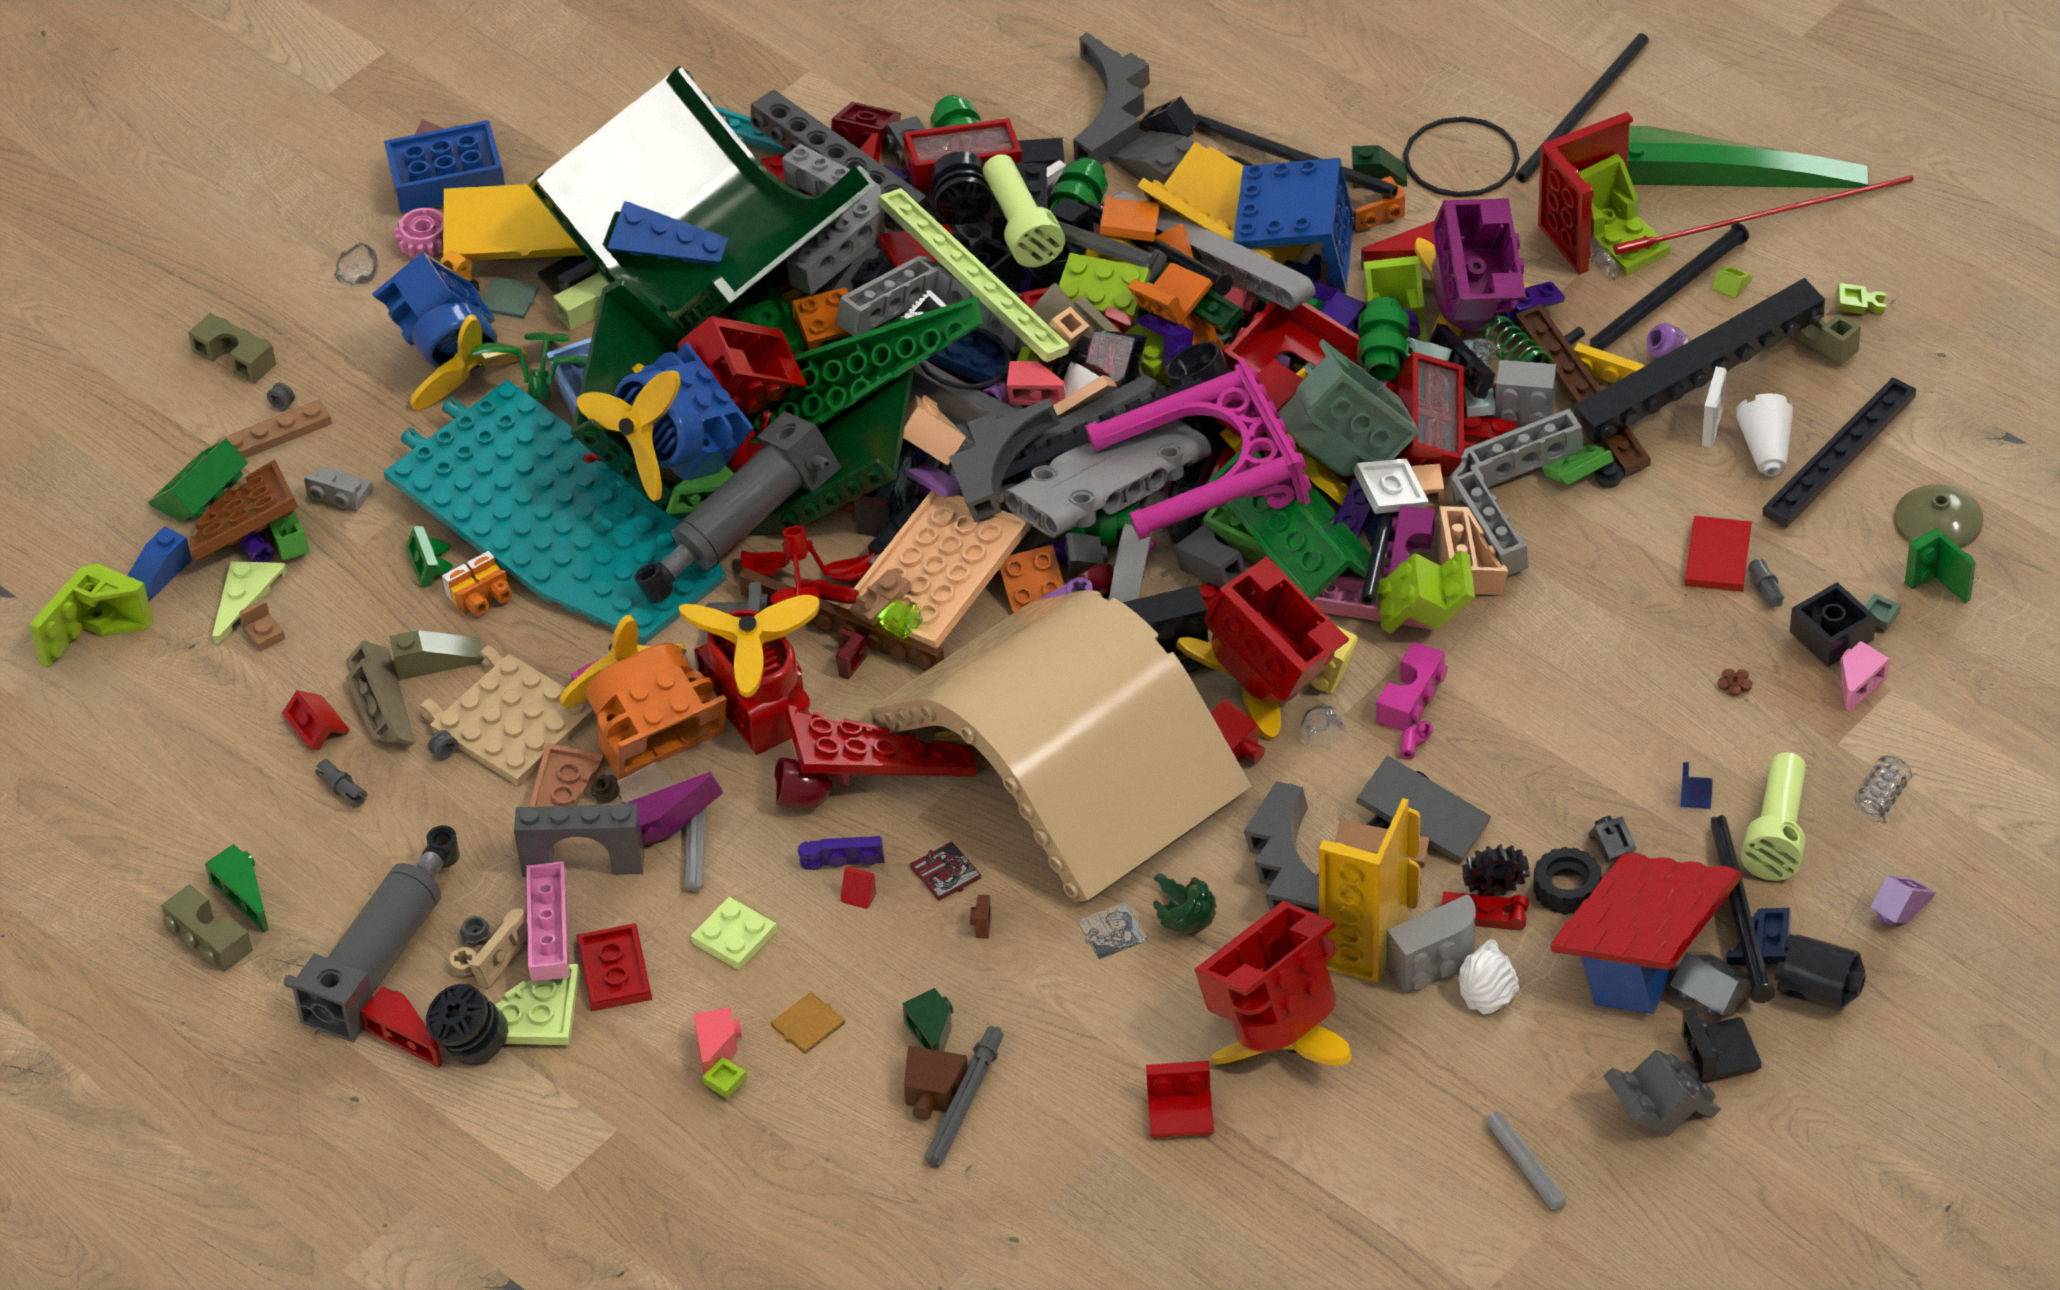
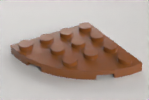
M275 460L246 476L247 482L237 490H227L202 515L196 524L197 534L190 538V549L196 561L213 556L218 549L227 544L234 545L238 543L248 533L261 531L268 526L269 522L277 518H286L294 512V509L298 508L297 502Z

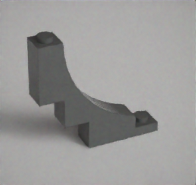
M1277 781L1244 830L1249 852L1259 854L1255 860V865L1260 883L1270 885L1266 892L1270 910L1282 901H1286L1319 915V877L1303 863L1296 851L1298 830L1308 810L1304 790L1301 786Z

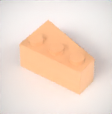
M1440 506L1434 530L1440 566L1462 550L1470 555L1475 594L1502 595L1509 571L1505 565H1501L1498 561L1493 545L1489 546L1483 537L1484 531L1469 507Z

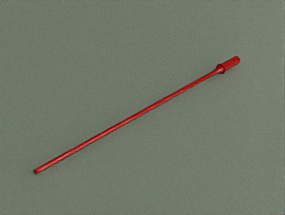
M1910 175L1659 237L1643 236V238L1613 245L1615 255H1620L1645 248L1649 249L1650 246L1658 242L1732 225L1735 222L1740 223L1913 181L1914 178Z

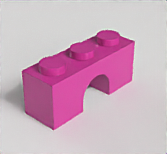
M1412 641L1400 661V681L1409 685L1402 686L1390 682L1387 683L1376 702V722L1402 731L1413 726L1414 723L1420 722L1424 706L1427 702L1431 703L1438 682H1443L1447 675L1448 666L1445 665V652Z

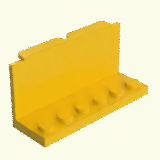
M1194 142L1164 185L1155 179L1153 182H1150L1144 177L1137 187L1148 202L1160 203V208L1231 241L1234 240L1243 166L1213 147L1209 146L1206 149L1197 142ZM1308 244L1253 248L1250 250L1291 268Z
M529 184L444 189L443 256L452 250L470 261L585 254L528 186Z
M1402 798L1377 854L1324 839L1319 847V915L1334 921L1336 925L1334 929L1323 936L1332 940L1337 950L1336 954L1326 962L1328 970L1379 983L1387 965V930L1406 922L1407 907L1416 908L1418 906L1420 867L1417 862L1410 860L1409 857L1416 858L1420 853V813L1408 808L1409 799Z

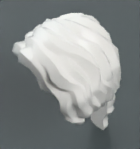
M1488 939L1473 954L1468 955L1461 965L1458 976L1460 994L1470 1010L1478 1009L1483 1015L1493 1013L1502 1006L1508 1005L1520 990L1518 985L1519 979L1516 976L1515 969L1512 967L1508 956L1499 951L1496 940Z

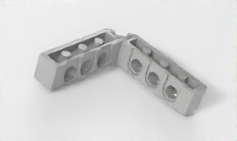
M799 144L782 158L786 183L796 189L801 188L813 196L824 194L850 171L845 166L802 144ZM878 183L843 215L786 260L790 285L811 296L874 245L880 234L885 233L884 210L878 205L879 196L881 195Z
M917 256L840 297L836 324L852 336L870 331L907 311L926 290H931L947 306L975 297V295L941 263L930 261V257ZM979 300L983 325L979 326L980 328L986 329L1001 338L1013 354L1020 351L1022 346H1028Z
M1570 408L1466 448L1461 457L1462 461L1459 468L1455 469L1452 475L1453 501L1457 507H1469L1484 531L1483 537L1489 546L1493 545L1498 561L1508 569L1507 576L1529 568L1527 545L1521 535L1516 534L1510 525L1509 516L1503 514L1498 506L1497 497L1491 495L1487 487L1582 451V426Z

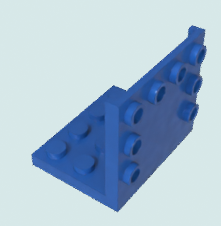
M1340 158L1243 166L1233 242L1248 249L1323 242L1322 258L1324 264L1328 263L1329 266L1327 268L1329 284L1333 283L1335 288L1341 290L1340 293H1347L1354 227L1353 209Z

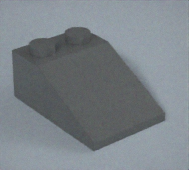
M1149 130L1112 154L1110 160L1139 181L1144 177L1150 182H1153L1155 179L1164 185L1194 142L1183 135Z

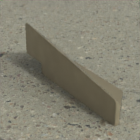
M1056 283L1049 287L1031 309L1049 325L1054 317L1071 306L1089 325L1084 336L1091 339L1093 333L1099 330L1120 332L1083 296L1073 303ZM1143 355L1140 364L1144 361ZM1139 366L1136 379L1147 375L1141 366Z
M363 640L346 659L352 669L346 679L372 740L381 743H400L411 746L415 743L390 651L386 647Z

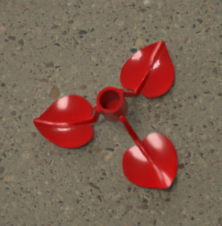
M792 526L782 532L784 540L782 543L783 552L752 553L741 550L740 560L742 569L745 567L764 576L777 573L779 568H785L790 563V560L793 561L796 588H785L773 593L771 604L774 605L783 600L801 595H813L818 597V599L820 598L817 587L801 588L799 561L805 559L809 551L825 576L831 575L835 581H850L862 578L871 567L869 561L875 556V553L834 561L824 565L813 547L812 540H807L805 528L802 526Z

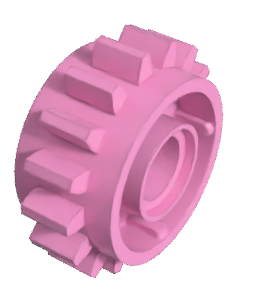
M432 208L414 209L397 221L398 227L394 228L396 246L400 247L401 253H406L412 258H416L422 252L432 258L443 253L444 214L439 212V210Z

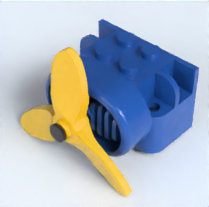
M424 252L419 254L372 293L374 298L386 305L389 310V317L395 324L400 326L403 331L401 334L406 342L411 346L415 344L426 362L437 368L412 394L410 404L414 410L425 409L457 389L469 376L476 378L482 375L485 367L500 366L519 361L518 356L512 353L489 352L477 354L471 358V351L476 345L497 343V334L491 326V323L495 321V317L471 282ZM521 348L524 359L528 358L529 353L527 352V350L525 348Z
M688 342L684 343L676 354L672 352L664 353L655 364L645 366L640 372L624 377L617 385L614 396L600 392H588L580 395L576 400L580 412L588 419H594L602 427L620 431L626 436L633 449L642 484L652 501L660 500L662 495L659 468L670 467L677 476L685 480H694L720 473L754 429L731 399L729 393L724 390L714 377L712 371L707 368Z

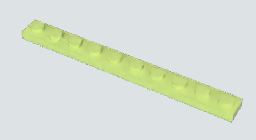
M902 188L879 196L878 205L972 294L978 297L989 310L1040 358L1048 362L1068 354L1070 345Z

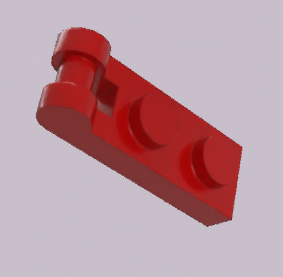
M1443 891L1441 906L1463 897L1467 893ZM1468 894L1475 904V926L1509 930H1522L1525 928L1527 917L1524 913L1528 910L1529 906L1527 897L1515 895L1508 898Z

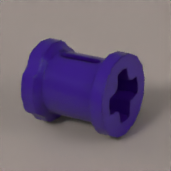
M252 531L243 536L242 540L238 542L240 548L249 553V558L252 562H268L274 555V549L269 543H265L260 531Z

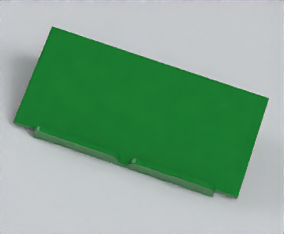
M1242 449L1207 482H1213L1230 471L1238 461ZM1261 450L1253 455L1256 459H1263L1269 456ZM1312 483V490L1308 491L1311 503L1305 505L1304 501L1298 503L1294 496L1292 502L1287 506L1272 508L1267 503L1264 495L1248 498L1241 497L1226 503L1280 570L1295 585L1300 587L1311 601L1348 567L1365 578L1371 553L1345 523L1339 522L1335 526L1331 523L1335 517V511Z

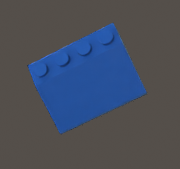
M489 120L384 141L400 213L410 212L418 208L444 206V189L505 185L502 165Z

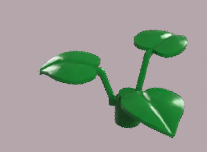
M534 332L524 335V339L543 341L540 369H532L531 375L528 373L521 348L501 343H482L476 345L471 351V358L477 354L489 352L517 355L524 374V383H528V395L534 399H550L551 385H553V378L559 364L570 362L586 366L588 357L584 355L550 357V361H553L549 373V370H545L548 342L550 344L554 341L567 342L571 340V336L562 333L549 334L546 332Z

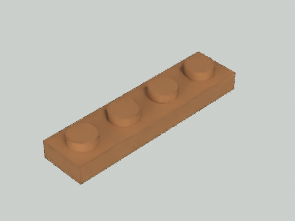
M319 399L219 438L217 442L227 438L245 459L331 425V416Z

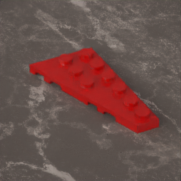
M787 705L785 716L802 773L975 777L977 765L972 749L969 747L935 740L931 744L916 740V735L905 733L904 737L889 734L890 729L846 718L838 722L824 718L825 713L813 711V715L797 712L798 707Z

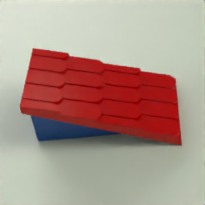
M1639 853L1623 854L1608 874L1605 873L1589 898L1582 902L1572 918L1567 919L1551 942V951L1580 956L1582 958L1595 1005L1654 1014L1674 965L1742 879L1741 872L1728 866L1709 867L1693 861L1676 862L1667 857L1647 858Z

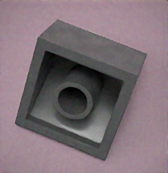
M1686 952L1670 986L1679 990L1678 996L1693 1003L1697 1000L1705 1005L1704 1010L1707 1013L1716 1017L1734 1015L1750 997V990L1752 989L1747 973L1710 952Z

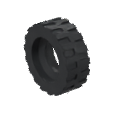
M1562 847L1561 849H1552L1551 852L1543 854L1542 858L1536 862L1533 890L1536 893L1535 897L1537 901L1541 902L1543 907L1549 908L1554 913L1559 912L1564 915L1569 913L1575 914L1582 902L1589 898L1602 879L1601 867L1597 864V860L1591 857L1588 852H1583L1578 848ZM1572 872L1580 875L1583 883L1579 888L1566 890L1554 886L1552 879L1555 874Z

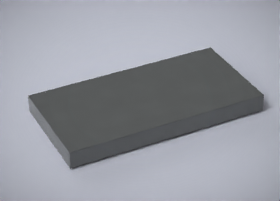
M1388 755L1356 800L1357 804L1391 823L1402 798L1409 799L1408 808L1420 813V836L1430 837L1428 844L1430 847L1459 864L1491 818L1489 814Z

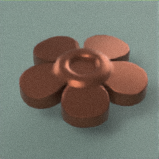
M1730 668L1725 669L1722 672L1723 678L1718 680V687L1722 690L1728 689V693L1732 696H1738L1741 694V690L1749 691L1752 688V681L1748 679L1749 673L1744 669H1739L1737 672Z

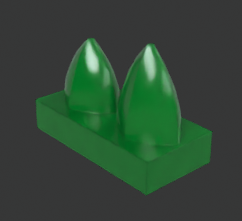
M413 526L406 549L420 586H432L435 576L443 575L453 568V565L448 561L436 557V555L448 551L451 546L441 540L428 537L424 526Z

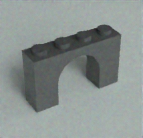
M1205 524L1174 546L1180 570L1217 587H1223L1246 571L1241 552L1227 546L1228 543Z
M637 804L516 807L514 834L522 877H526V865L554 862L553 845L569 837L590 838L605 846L610 855L613 875L643 874L645 850Z

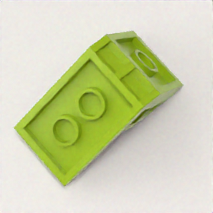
M1618 154L1579 172L1582 179L1592 186L1594 197L1592 198L1593 218L1591 219L1592 238L1590 243L1625 276L1670 255L1671 246L1666 241L1655 243L1649 249L1645 248L1615 255L1613 245L1643 238V236L1659 237L1638 216L1639 199L1624 160Z
M1419 256L1363 262V302L1366 303V308L1367 303L1377 297H1391L1398 300L1401 308L1410 309L1418 317L1421 335L1417 340L1428 343L1429 340L1424 323L1425 305Z
M96 563L80 567L29 623L39 663L50 667L63 654L68 645L81 634L83 629L103 637L146 630L154 621L144 583Z

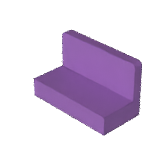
M932 465L907 470L906 476L919 483L918 493L927 496L931 490L945 498L955 495L963 496L958 480Z

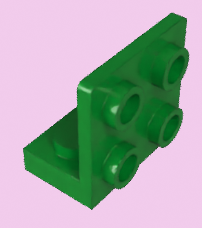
M1936 527L1909 543L1905 583L1911 589H1914L1921 584L1928 583L1935 576L1964 603H1967L1971 600L1976 563L1970 554L1965 553L1949 536L1943 534Z

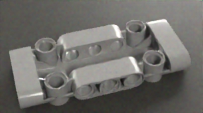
M1178 419L1109 445L1097 452L1093 450L1090 441L1057 456L1050 463V466L1044 465L1033 469L1031 478L1004 492V501L1012 513L1054 538L1074 527L1084 528L1092 526L1096 522V511L1099 509L1107 514H1114L1163 487L1166 481L1180 479L1184 474L1183 466L1189 467L1211 454V446L1203 434Z

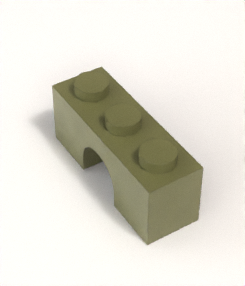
M209 313L188 332L194 353L211 362L229 353L233 372L254 384L276 365L274 348L269 341L260 339L246 329H241L231 324L228 320L219 318L212 313Z
M1837 314L1828 323L1821 319L1816 324H1810L1799 330L1793 337L1837 364L1842 365L1859 350L1861 326L1841 314Z
M191 884L162 904L165 916L163 922L167 929L172 933L177 932L181 935L191 949L196 948L210 965L215 964L225 972L253 951L248 931L230 916H227L219 923L206 925L214 919L209 899Z

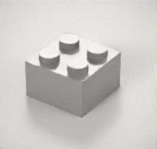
M1499 360L1496 380L1495 418L1515 421L1517 426H1525L1553 415L1556 364Z

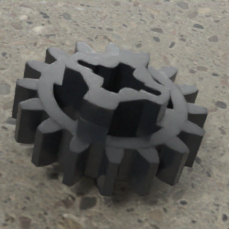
M1499 844L1496 849L1486 846V850L1482 852L1475 851V858L1467 857V864L1462 865L1465 886H1468L1470 892L1477 890L1478 895L1489 893V896H1494L1497 892H1500L1502 896L1506 895V892L1509 890H1517L1516 884L1524 885L1525 878L1530 876L1527 856L1523 855V850L1521 849L1515 851L1512 845L1507 849H1503L1502 844Z

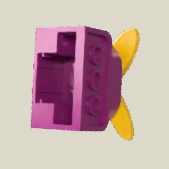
M1509 198L1443 200L1433 224L1434 245L1423 238H1417L1414 248L1423 267L1434 281L1440 314L1433 327L1432 334L1437 323L1447 325L1460 337L1463 330L1481 331L1488 322L1500 316L1501 313L1512 311L1516 307L1518 300L1526 299L1525 288L1532 285L1523 282L1524 261L1522 258H1519L1520 238L1518 233L1514 231Z

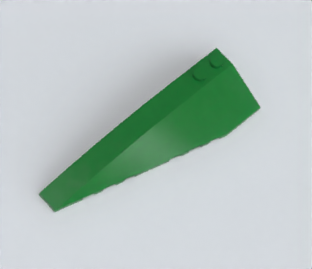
M1629 126L1627 170L1633 185L1861 188L1868 186V169L1866 165L1651 126Z
M975 296L794 355L807 387L804 389L788 387L785 390L786 396L781 401H771L758 412L746 415L745 417L754 427L753 430L756 433L750 442L759 443L756 436L759 435L760 416L766 409L771 411L767 427L784 411L818 426L983 325L979 298Z

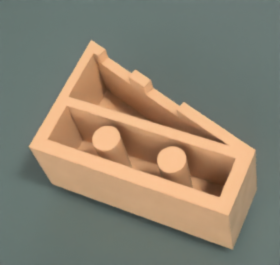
M915 395L908 405L903 438L948 466L950 463L949 457L956 454L966 436L938 410V403L926 395H923L922 398Z

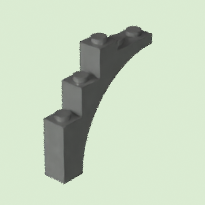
M1085 33L1079 37L1080 57L1097 72L1103 81L1107 94L1098 116L1082 133L1073 139L1074 159L1078 161L1082 158H1090L1103 165L1110 160L1112 154L1139 137V120H1137V117L1145 112V97L1142 89L1150 85L1149 64L1145 60L1140 59L1130 52L1122 57L1118 52L1103 44L1101 40L1096 39L1089 33Z

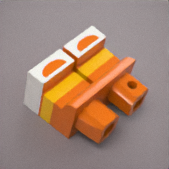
M489 551L468 561L467 566L463 564L442 575L446 596L464 614L472 612L479 617L489 609V601L496 599L499 603L503 604L512 598L506 571L499 569L495 564L493 555Z

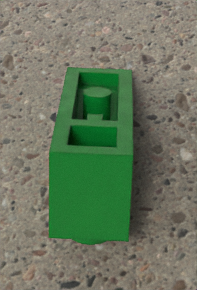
M232 844L205 863L209 883L259 929L266 932L269 928L254 871L255 861L247 851L242 852L235 844Z

